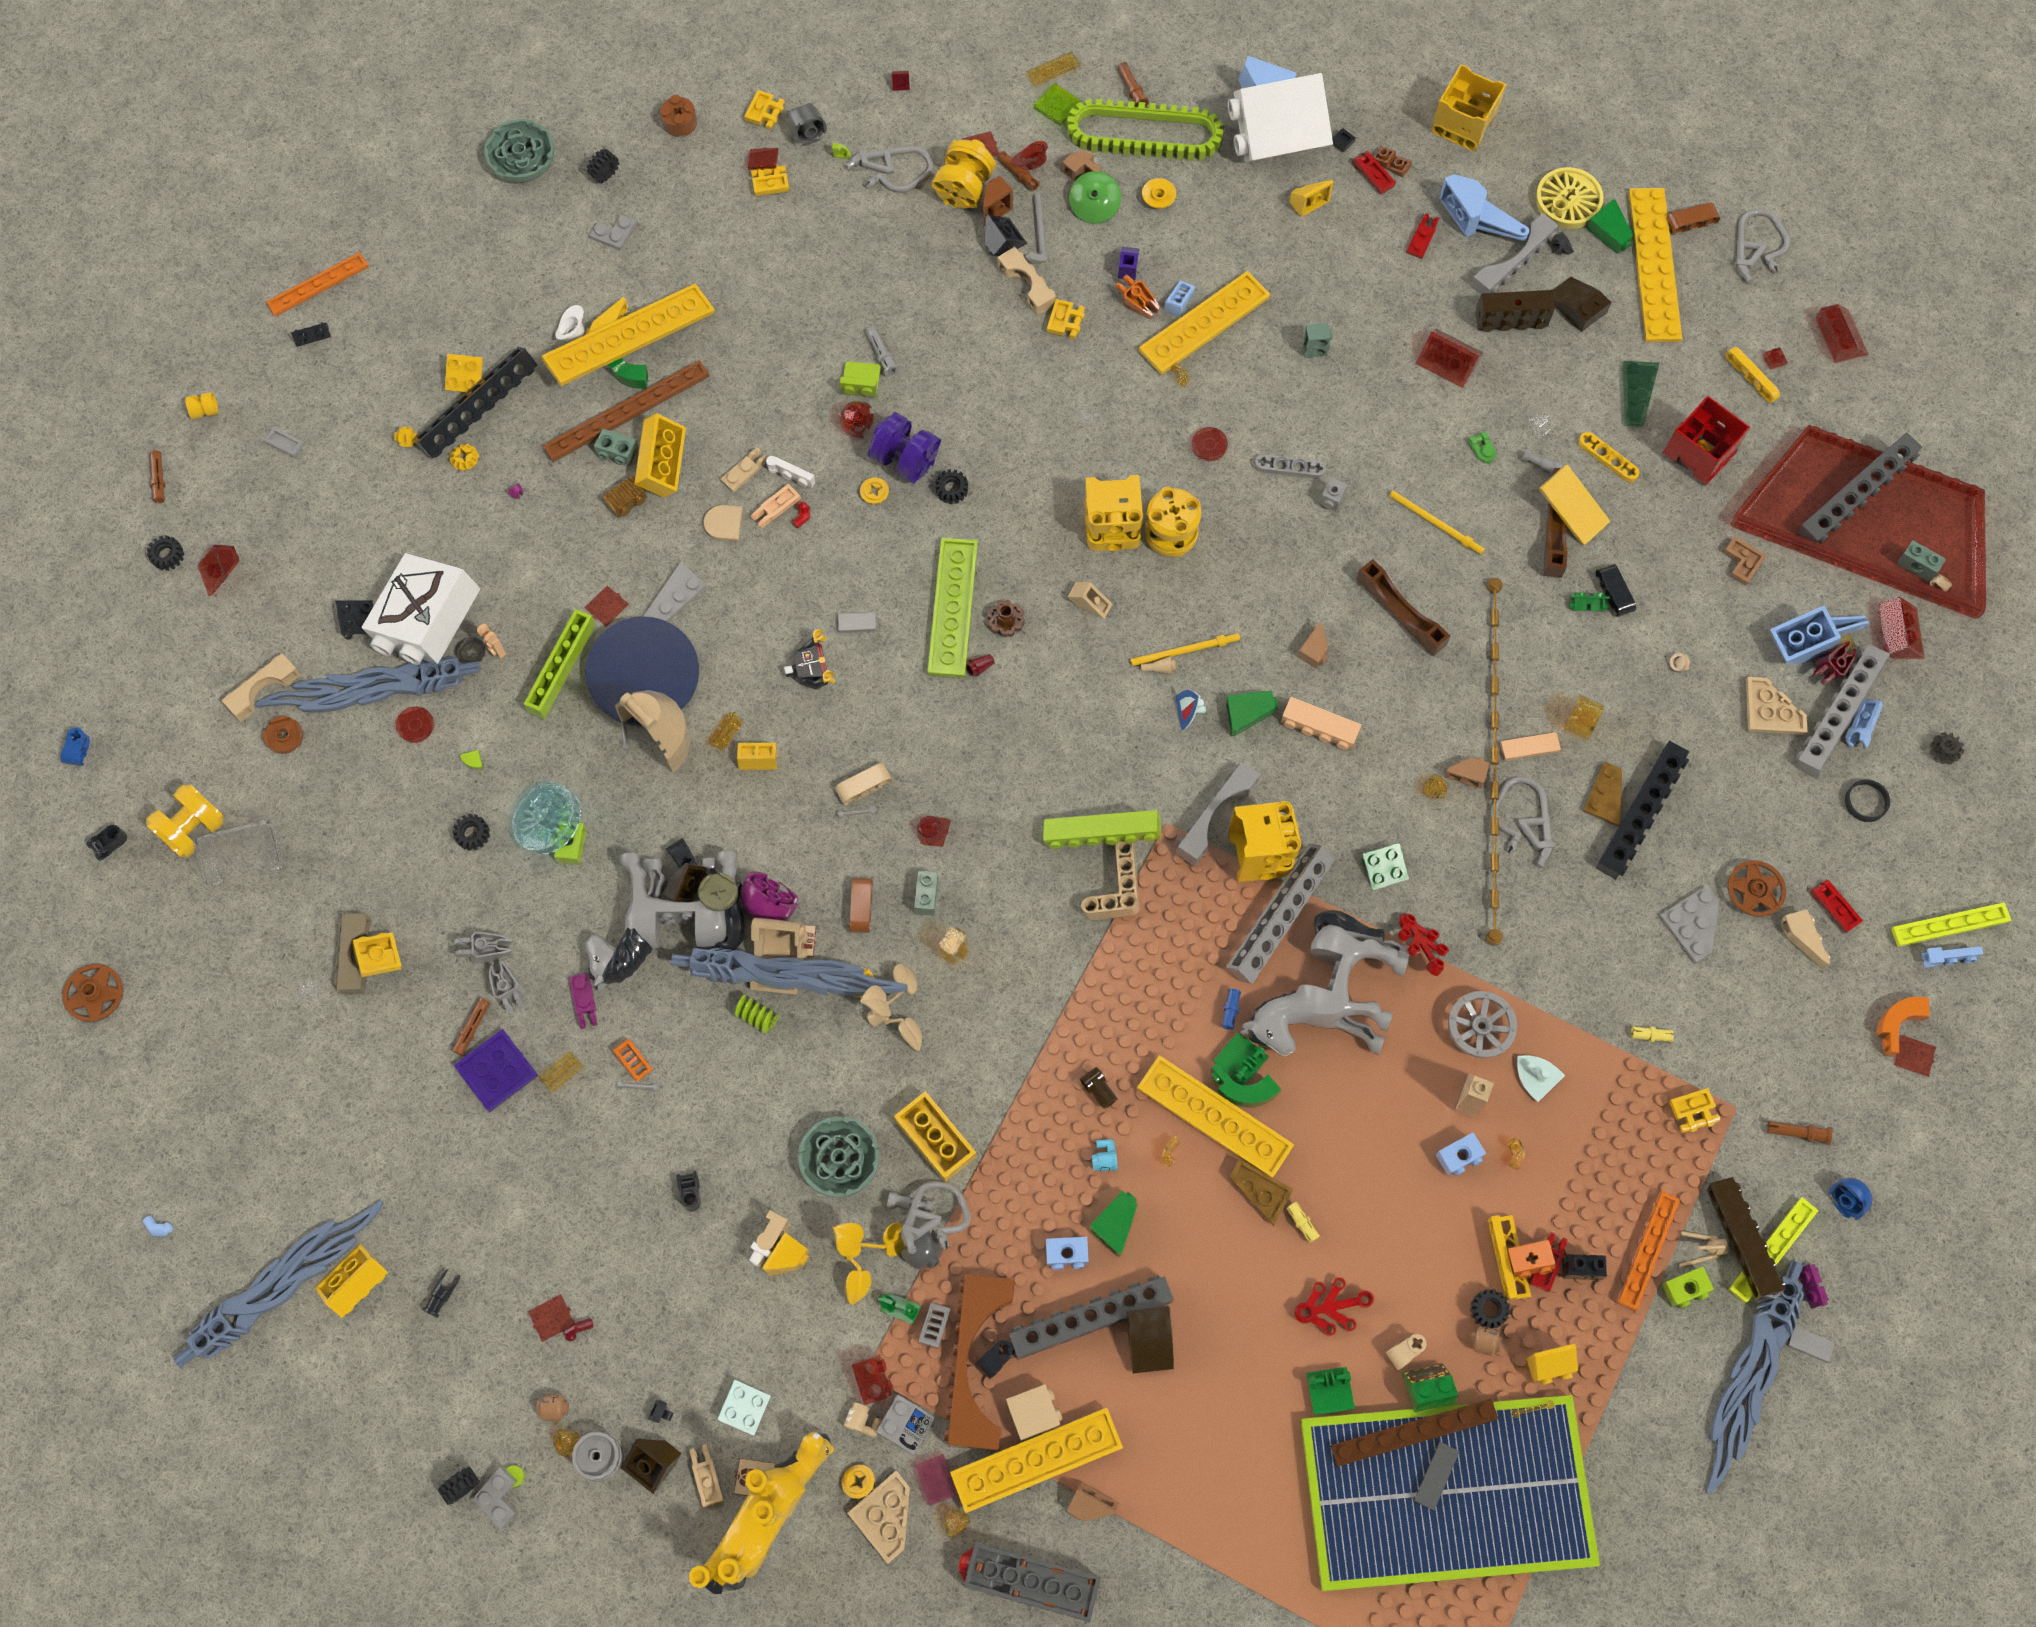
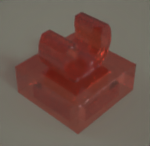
M1780 347L1763 354L1770 370L1785 366L1788 363Z

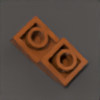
M1380 146L1373 156L1382 167L1402 178L1412 166L1410 160L1396 156L1395 150Z

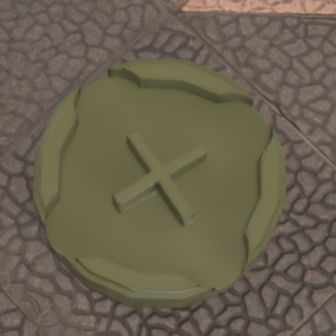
M717 873L710 874L701 881L698 893L701 903L707 909L724 911L736 902L738 888L731 876Z

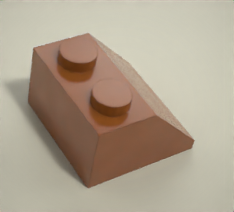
M1001 176L991 179L986 184L983 203L984 226H986L987 215L1002 217L1013 209V189Z

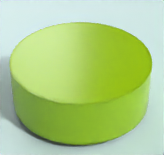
M515 1465L506 1468L517 1480L512 1488L519 1487L525 1479L523 1469Z

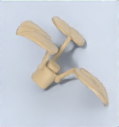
M897 964L893 969L896 983L907 984L908 990L906 992L910 995L914 994L917 990V980L914 974L904 964ZM874 985L868 988L860 1002L872 1010L867 1013L869 1023L872 1026H877L883 1022L885 1025L899 1022L898 1028L902 1037L916 1052H919L922 1044V1034L918 1024L911 1018H906L905 1020L902 1018L889 1019L891 1011L888 1005L904 993V991L898 992L890 1000L886 1001V994L879 986Z

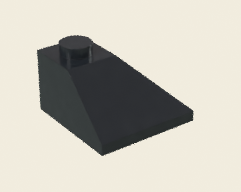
M994 215L986 216L985 244L993 256H1000L1013 247L1018 249L1027 244L1010 218Z

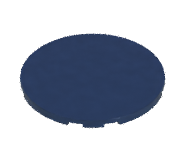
M633 617L610 626L594 642L586 661V682L590 694L598 707L611 718L622 722L615 705L627 692L632 694L634 692L651 690L664 693L673 699L682 710L690 702L696 691L699 680V662L691 641L675 625L654 617ZM631 717L624 723L642 726L634 717Z

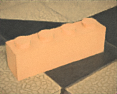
M1290 697L1281 723H1284V726L1289 729L1296 728L1301 730L1304 735L1317 736L1322 742H1332L1337 744V747L1342 750H1352L1362 725L1293 697Z

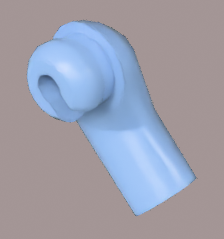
M148 1216L142 1221L150 1234L155 1237L167 1236L173 1230L170 1223L157 1224L152 1216Z

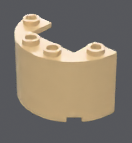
M764 918L753 919L751 940L754 941V956L765 959L800 958L806 960L807 948H804V944H807L808 932H805L803 923ZM755 981L750 982V990L795 995L798 992V988L775 989Z

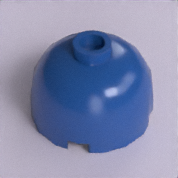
M1843 1178L1831 1186L1829 1190V1195H1832L1839 1205L1832 1204L1846 1218L1854 1217V1220H1858L1871 1208L1873 1201L1872 1193L1868 1186L1859 1179Z

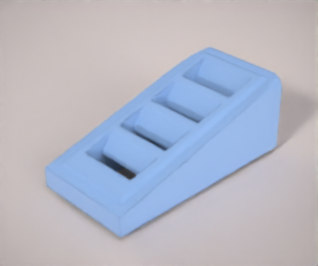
M1179 281L1165 301L1164 310L1180 317L1196 287ZM1182 288V289L1187 290L1188 292L1186 293V292L1181 291V290H1179V289Z

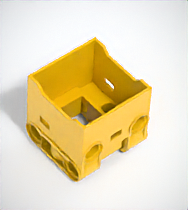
M1461 64L1439 100L1434 115L1432 132L1466 149L1475 151L1484 137L1485 130L1499 111L1507 84L1501 81H1491L1473 73L1469 67Z
M1130 475L1126 480L1099 481L1095 477L1086 478L1084 505L1088 547L1093 551H1118L1137 548L1140 545L1143 519L1139 475ZM1119 499H1128L1126 503H1119Z
M1287 801L1234 808L1228 836L1229 841L1236 846L1240 870L1237 872L1238 883L1287 877L1295 865L1294 858L1297 857L1301 847L1298 824L1292 805Z

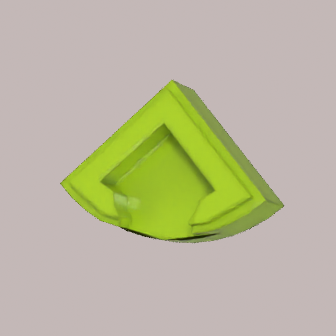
M832 143L834 158H850L851 152L847 147L838 143Z
M479 750L460 755L462 761L467 766L474 769H484Z

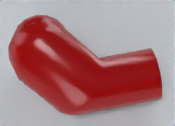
M804 501L798 504L799 517L792 521V524L797 529L810 519V507Z

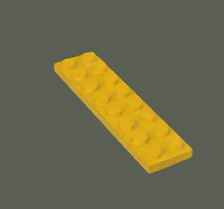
M1246 271L1140 346L1139 352L1163 375L1270 298V293Z
M1160 1055L1137 1087V1090L1272 1178L1294 1147L1293 1143Z
M1105 1408L950 1473L964 1511L968 1513L1121 1450L1123 1446L1109 1411Z

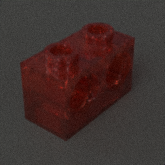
M880 1354L858 1360L852 1364L864 1405L887 1399L892 1395L893 1386L890 1379L886 1377V1363L883 1358L881 1359ZM867 1364H871L874 1366V1374H871L867 1371ZM873 1384L880 1386L881 1394H876L873 1391Z

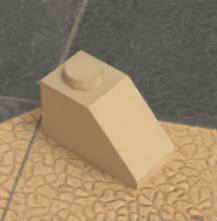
M1075 582L1068 595V598L1077 607L1105 619L1113 605L1091 582Z

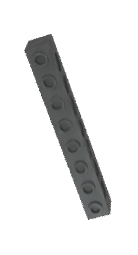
M1906 432L1803 523L1797 532L1812 546L1818 542L1822 544L1829 537L1827 534L1831 530L1835 532L1842 525L1840 523L1842 520H1849L1855 514L1854 510L1857 507L1861 509L1868 502L1866 499L1870 495L1872 497L1876 496L1881 491L1879 487L1883 484L1887 486L1894 479L1893 475L1896 472L1900 474L1907 468L1905 465L1907 462L1913 463L1920 456L1918 452L1922 449V446ZM1884 465L1889 466L1890 470L1886 469ZM1858 488L1863 489L1864 493H1861ZM1845 500H1849L1852 505L1847 504ZM1832 511H1835L1838 516L1833 515ZM1819 523L1824 524L1825 528L1820 527Z
M1159 1275L1147 1279L1148 1283L1140 1285V1282L1128 1286L1129 1290L1123 1292L1120 1289L1109 1293L1110 1297L1104 1299L1101 1297L1094 1298L1086 1306H1082V1304L1075 1305L1070 1308L1071 1311L1064 1314L1062 1311L1056 1312L1048 1320L1044 1321L1043 1318L1031 1322L1032 1326L1024 1328L1022 1325L1013 1328L1009 1338L1017 1360L1127 1320L1126 1310L1161 1307L1173 1303L1174 1299L1165 1276L1161 1278ZM1145 1290L1153 1291L1154 1298L1151 1300L1145 1299L1143 1292ZM1126 1297H1132L1135 1300V1305L1128 1307L1124 1304L1123 1300ZM1107 1304H1112L1115 1306L1116 1311L1113 1314H1108L1105 1312L1104 1307ZM1092 1311L1096 1314L1097 1318L1094 1321H1088L1085 1318V1313ZM1069 1318H1073L1077 1322V1326L1073 1329L1065 1325L1066 1320ZM1048 1326H1055L1058 1330L1057 1334L1054 1336L1048 1335L1046 1333ZM1029 1333H1035L1038 1336V1340L1035 1343L1027 1341L1026 1336Z

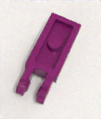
M588 973L569 977L575 1010L581 1029L586 1028V1021L583 1015L586 1013H590L593 1026L598 1025L595 1012L597 1009Z

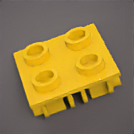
M447 354L445 390L467 392L482 379L483 357Z

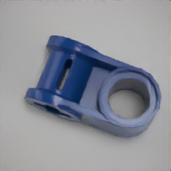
M72 728L67 733L64 748L61 752V762L64 764L84 765L83 760L87 756L90 738L80 728Z

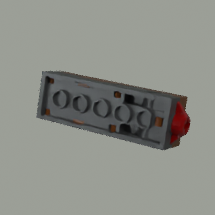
M975 1543L973 1548L961 1555L958 1571L965 1583V1588L1083 1621H1091L1101 1577Z

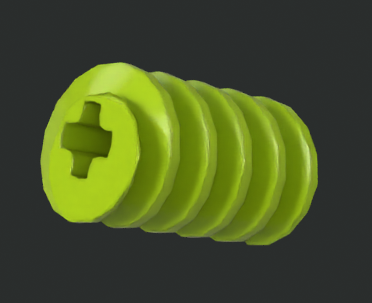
M744 994L736 1006L735 1017H741L743 1022L748 1021L750 1026L755 1024L757 1030L762 1028L761 1031L764 1034L769 1032L777 1023L780 1013L772 1016L773 1009L767 1013L766 1005L760 1009L759 1001L753 1005L754 998L751 997L746 1001L747 994Z

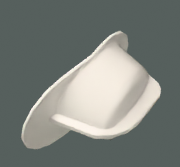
M580 305L571 306L564 312L555 334L558 340H565L569 343L584 335L585 329L582 324L584 311Z

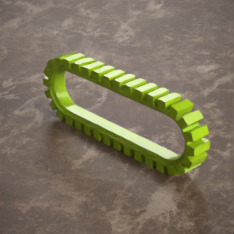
M1096 98V104H1093L1091 99L1085 100V106L1082 102L1076 104L1075 109L1072 108L1069 112L1067 120L1068 136L1070 139L1072 138V143L1076 146L1080 144V149L1085 151L1088 146H1091V152L1097 153L1098 147H1102V153H1108L1109 148H1113L1112 154H1119V149H1123V155H1130V150H1134V156H1140L1141 151H1145V157H1151V152H1156V158H1162V153H1166V158L1172 159L1173 154H1177V159L1183 160L1185 154L1188 155L1187 160L1194 161V155H1198V159L1203 160L1206 154L1208 157H1211L1215 154V150H1219L1223 138V125L1221 120L1218 121V116L1215 113L1209 116L1210 110L1205 108L1202 113H1199V107L1193 106L1192 112H1188V106H1182L1181 111H1177V105H1171V110H1166L1167 104H1160V109H1156V103H1150L1149 108H1145V102H1139V107H1134L1135 102L1128 101V106H1124V101L1118 100L1117 105H1113V100L1107 99V104L1105 105L1103 104V99ZM1093 115L1192 123L1208 128L1212 137L1208 142L1200 145L1096 137L1083 133L1078 124L1083 118Z

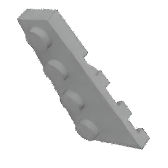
M680 562L643 617H654L669 622L707 587L706 584Z

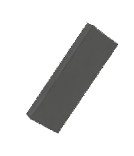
M1442 1442L1438 1443L1414 1502L1432 1511L1435 1510L1460 1451Z

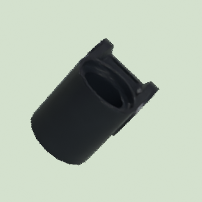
M109 825L100 833L90 838L86 845L88 848H92L97 860H103L126 842L127 834L117 825Z
M683 838L666 847L668 854L671 855L679 869L686 863L697 865Z
M697 1170L686 1175L676 1174L682 1205L690 1212L698 1210L701 1206ZM688 1198H696L695 1203L692 1205L686 1204Z
M1001 1340L975 1364L991 1379L1012 1358L1014 1348L1009 1341ZM1008 1345L1009 1348L1007 1350L1009 1354L1005 1355L1003 1353L1000 1355V1346L1006 1347Z

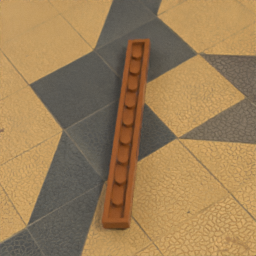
M699 360L548 442L543 447L552 462H555L597 439L602 429L611 431L710 377L709 373Z

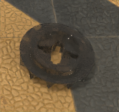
M465 638L456 647V657L463 664L476 661L482 662V658L486 656V647L478 638ZM471 648H473L474 651L477 653H472L471 656H469L468 652L466 651L471 650Z

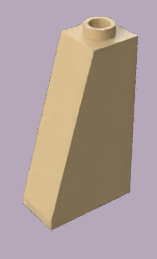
M1468 1074L1455 1111L1474 1118L1487 1103L1494 1083Z

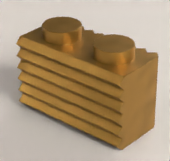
M630 476L602 496L605 504L617 518L628 515L633 507L642 505L647 498L645 490L634 484L635 479L633 476Z

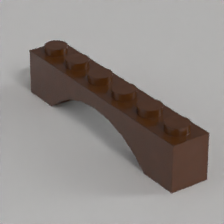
M1554 468L1551 477L1561 468ZM1549 502L1543 576L1562 578L1567 568V525Z
M1374 559L1359 570L1357 580L1433 656L1447 646L1451 636L1438 623L1428 619L1411 606L1396 589L1386 571Z

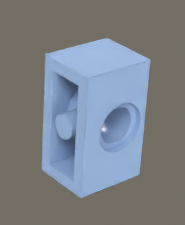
M1473 1132L1438 1151L1436 1157L1448 1176L1452 1174L1458 1176L1466 1171L1464 1167L1470 1164L1474 1167L1483 1162L1482 1158L1486 1152ZM1457 1152H1463L1466 1155V1160H1460Z
M1087 1237L1046 1239L1047 1267H1051L1052 1270L1064 1269V1266H1072V1269L1084 1268V1265H1088L1089 1262ZM1069 1249L1072 1251L1073 1256L1065 1259L1061 1255L1062 1251Z

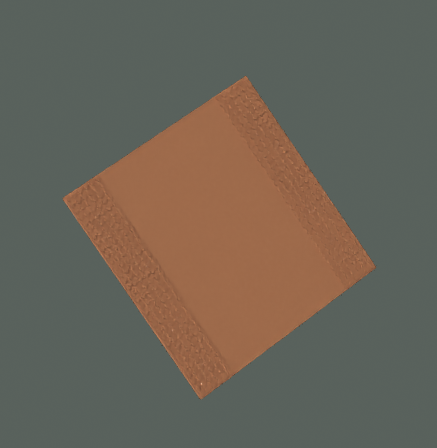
M1166 824L1161 832V839H1157L1137 876L1140 902L1139 912L1133 916L1113 919L963 1193L971 1214L970 1224L959 1233L947 1234L949 1247L948 1249H943L942 1255L938 1259L940 1261L939 1264L932 1269L927 1267L921 1270L906 1297L907 1300L921 1305L913 1325L897 1318L894 1319L866 1370V1375L950 1422L947 1419L948 1406L952 1407L953 1398H949L950 1385H954L955 1377H951L952 1364H956L957 1356L953 1355L954 1343H958L959 1335L955 1334L956 1322L961 1320V1314L957 1313L958 1301L963 1300V1293L960 1292V1281L965 1280V1275L1015 1279L1013 1303L999 1309L983 1323L971 1344L967 1361L969 1388L976 1404L990 1421L1001 1428L999 1450L1002 1451L1022 1443L1006 1399L1045 1384L1047 1389H1052L1055 1400L1052 1401L1054 1409L1059 1408L1063 1420L1059 1421L1060 1427L1107 1408L1123 1446L1121 1450L1051 1479L1075 1492L1081 1482L1119 1503L1114 1514L1318 1627H1509L1532 1573L1321 1592L1300 1420L1305 1418L1413 1409L1402 1372L1443 1363L1451 1373L1458 1392L1456 1403L1452 1405L1474 1404L1491 1398L1493 1402L1573 1395L1582 1457H1584L1681 1237V1231L1685 1228L1733 1119L1736 1107L1711 1094L1716 1107L1709 1111L1711 1115L1718 1114L1720 1122L1714 1123L1711 1127L1697 1128V1131L1692 1133L1689 1131L1681 1133L1679 1126L1686 1124L1684 1118L1676 1120L1669 1101L1700 1091L1701 1089L1443 961L1444 970L1439 976H1434L1426 969L1429 960L1423 950L1417 956L1409 954L1408 964L1403 977L1394 974L1392 968L1380 960L1363 958L1351 970L1348 981L1349 999L1353 1002H1377L1382 1011L1393 1013L1391 1022L1386 1032L1379 1029L1377 1023L1366 1016L1352 1015L1348 1017L1356 1022L1371 1025L1375 1034L1385 1037L1379 1055L1370 1052L1366 1042L1353 1034L1338 1029L1316 1028L1308 1024L1288 1025L1289 1033L1296 1043V1050L1291 1055L1280 1056L1267 1046L1253 1043L1257 1047H1263L1265 1049L1264 1053L1269 1058L1246 1086L1258 1083L1269 1074L1280 1087L1281 1092L1277 1097L1264 1105L1237 1107L1294 1144V1147L1273 1177L1293 1189L1273 1226L1230 1179V1175L1239 1159H1242L1137 1090V1087L1160 1055L1217 1093L1221 1084L1217 1085L1210 1076L1211 1068L1215 1065L1213 1061L1237 1032L1241 1034V1031L1244 1029L1242 1027L1243 1024L1251 1020L1257 1007L1264 1001L1274 997L1290 994L1292 991L1297 992L1301 985H1313L1327 989L1331 978L1335 979V977L1331 976L1335 964L1320 960L1310 952L1311 944L1316 935L1314 927L1315 916L1324 911L1337 910L1354 917L1367 927L1379 928L1311 895L1253 984L1239 981L1227 969V965L1283 883V880L1273 878L1270 880L1238 883L1237 872L1240 870L1238 858L1209 843L1204 856L1196 866H1193L1176 855L1178 840L1182 836L1185 838L1188 833L1171 824ZM1128 902L1126 906H1132L1134 902ZM1385 932V940H1394L1399 944L1410 945ZM1231 988L1238 989L1241 992L1238 1003L1239 1013L1236 1014L1234 1029L1226 1030L1221 1027L1225 1012L1223 1007L1227 1002L1228 990ZM1486 991L1494 993L1508 1002L1517 1019L1515 1039L1505 1052L1496 1057L1487 1059L1472 1057L1460 1050L1450 1036L1448 1028L1449 1014L1455 1003L1461 997L1471 992ZM1483 1000L1470 1001L1479 1016ZM1489 1001L1486 1016H1492L1501 1008ZM1463 1006L1457 1016L1473 1021L1465 1006ZM1506 1014L1492 1023L1497 1026L1509 1027ZM1456 1023L1460 1036L1471 1030L1470 1027ZM1478 1025L1480 1029H1484L1482 1025ZM1490 1032L1501 1044L1508 1036V1033ZM1242 1034L1251 1042L1248 1034ZM1473 1035L1465 1040V1042L1471 1047L1476 1048L1477 1036ZM1484 1036L1482 1050L1494 1049L1495 1047ZM1530 1055L1542 1058L1556 1066L1565 1076L1537 1102L1521 1083L1517 1070V1056ZM1095 1067L1102 1072L1106 1083L1118 1098L1114 1104L1106 1109L1101 1107L1093 1094L1089 1093L1080 1081L1082 1076ZM1468 1074L1494 1083L1487 1103L1474 1118L1455 1111ZM1230 1076V1078L1233 1081L1240 1084L1238 1081H1236L1233 1077ZM1701 1113L1692 1115L1694 1121L1703 1118ZM1474 1132L1486 1152L1482 1158L1483 1162L1474 1167L1471 1164L1464 1167L1466 1171L1458 1176L1454 1174L1448 1176L1437 1159L1436 1154L1443 1148ZM1096 1140H1114L1118 1171H1093L1092 1155L1108 1152L1107 1147L1097 1148ZM1457 1152L1460 1160H1466V1155L1463 1152ZM1123 1190L1126 1194L1127 1192L1131 1193L1137 1199L1136 1203L1138 1205L1123 1253L1118 1257L1089 1231V1226ZM1663 1191L1681 1200L1639 1308L1635 1312L1616 1302L1659 1192ZM959 1202L945 1227L957 1226L963 1222L964 1215ZM1295 1202L1299 1204L1305 1215L1310 1217V1222L1320 1235L1312 1243L1308 1242L1300 1228L1297 1229L1294 1219L1286 1210ZM1499 1215L1504 1217L1513 1215L1519 1246L1546 1241L1550 1232L1555 1233V1240L1551 1246L1552 1249H1558L1559 1242L1563 1237L1567 1239L1563 1257H1568V1254L1606 1256L1607 1277L1603 1280H1584V1278L1582 1280L1563 1279L1562 1261L1549 1293L1530 1285L1532 1276L1527 1278L1531 1297L1507 1301V1303H1510L1509 1318L1501 1326L1493 1328L1497 1329L1499 1335L1502 1336L1500 1351L1496 1352L1493 1356L1475 1352L1474 1344L1470 1343L1472 1332H1477L1481 1325L1475 1323V1318L1472 1319V1312H1470L1471 1302L1477 1294L1487 1289H1494L1498 1293L1501 1292L1503 1293L1502 1296L1505 1297L1487 1221L1491 1216ZM1504 1221L1501 1222L1503 1233L1507 1235L1510 1230L1509 1222ZM1087 1237L1088 1265H1084L1082 1269H1072V1266H1064V1269L1052 1270L1051 1267H1047L1046 1239ZM1508 1240L1505 1241L1507 1251L1508 1248L1514 1247V1245L1511 1242H1509ZM1065 1249L1061 1255L1065 1259H1069L1073 1256L1071 1250ZM1530 1257L1529 1261L1531 1264H1535V1260ZM1159 1275L1160 1278L1164 1276L1174 1299L1173 1303L1165 1305L1170 1307L1174 1369L1132 1374L1127 1320L1017 1360L1014 1352L1012 1358L991 1379L975 1364L997 1342L1006 1340L1011 1343L1009 1334L1012 1333L1013 1328L1022 1325L1024 1328L1032 1326V1321L1043 1318L1044 1321L1048 1320L1052 1314L1062 1311L1063 1314L1071 1311V1307L1078 1304L1086 1306L1094 1298L1101 1297L1104 1299L1110 1297L1109 1293L1120 1289L1121 1292L1129 1290L1128 1286L1140 1282V1285L1148 1283L1147 1279ZM1338 1277L1343 1278L1346 1285L1338 1293L1334 1302L1357 1297L1363 1290L1373 1294L1374 1302L1368 1308L1354 1306L1336 1310L1345 1317L1356 1321V1328L1351 1332L1346 1331L1342 1324L1324 1313L1317 1316L1325 1322L1333 1323L1336 1326V1332L1332 1336L1325 1335L1321 1328L1311 1322L1307 1324L1298 1322L1294 1316L1296 1306L1307 1302L1313 1291V1285L1316 1282L1324 1283L1326 1290L1322 1295H1319L1314 1306L1323 1304L1333 1287V1281ZM1339 1280L1336 1281V1286L1341 1288L1343 1283ZM1515 1281L1517 1295L1524 1294L1523 1285ZM1316 1285V1291L1322 1292V1286ZM1145 1290L1143 1296L1145 1299L1151 1300L1154 1298V1293L1151 1290ZM1362 1296L1361 1302L1364 1304L1368 1303L1367 1297ZM1126 1297L1123 1300L1124 1304L1128 1307L1135 1305V1300L1132 1297ZM1487 1301L1483 1304L1482 1309L1486 1316L1494 1317L1497 1315L1498 1308L1495 1303ZM931 1303L951 1308L939 1349L919 1344V1338ZM1107 1304L1104 1310L1108 1314H1113L1116 1308L1112 1304ZM933 1310L932 1314L944 1317L945 1313ZM1301 1310V1315L1307 1317L1308 1312ZM1092 1311L1085 1313V1318L1088 1321H1094L1097 1318L1096 1314ZM933 1318L930 1320V1322L942 1324L940 1320ZM1069 1318L1066 1320L1065 1325L1073 1329L1077 1326V1322L1075 1319ZM1348 1321L1346 1326L1351 1329L1353 1328V1323ZM1051 1325L1046 1328V1333L1050 1336H1054L1058 1332L1055 1326ZM928 1326V1330L939 1333L940 1329ZM1327 1326L1326 1331L1332 1333L1333 1327ZM1029 1333L1026 1339L1029 1343H1035L1038 1340V1336L1035 1333ZM926 1334L925 1336L926 1338H930L933 1340L937 1339L936 1336L930 1334ZM1414 1334L1422 1335L1427 1342L1426 1349L1414 1357L1407 1365L1397 1370L1386 1355V1352ZM1413 1340L1412 1347L1419 1349L1418 1345L1420 1342ZM1571 1344L1576 1345L1578 1372L1572 1374L1573 1378L1561 1381L1560 1377L1552 1379L1553 1383L1542 1386L1540 1382L1533 1383L1526 1358L1534 1353ZM1000 1346L1001 1352L999 1354L1002 1355L1004 1353L1008 1355L1007 1349L1009 1346ZM1347 1367L1351 1375L1350 1384L1355 1409L1314 1415L1306 1373Z

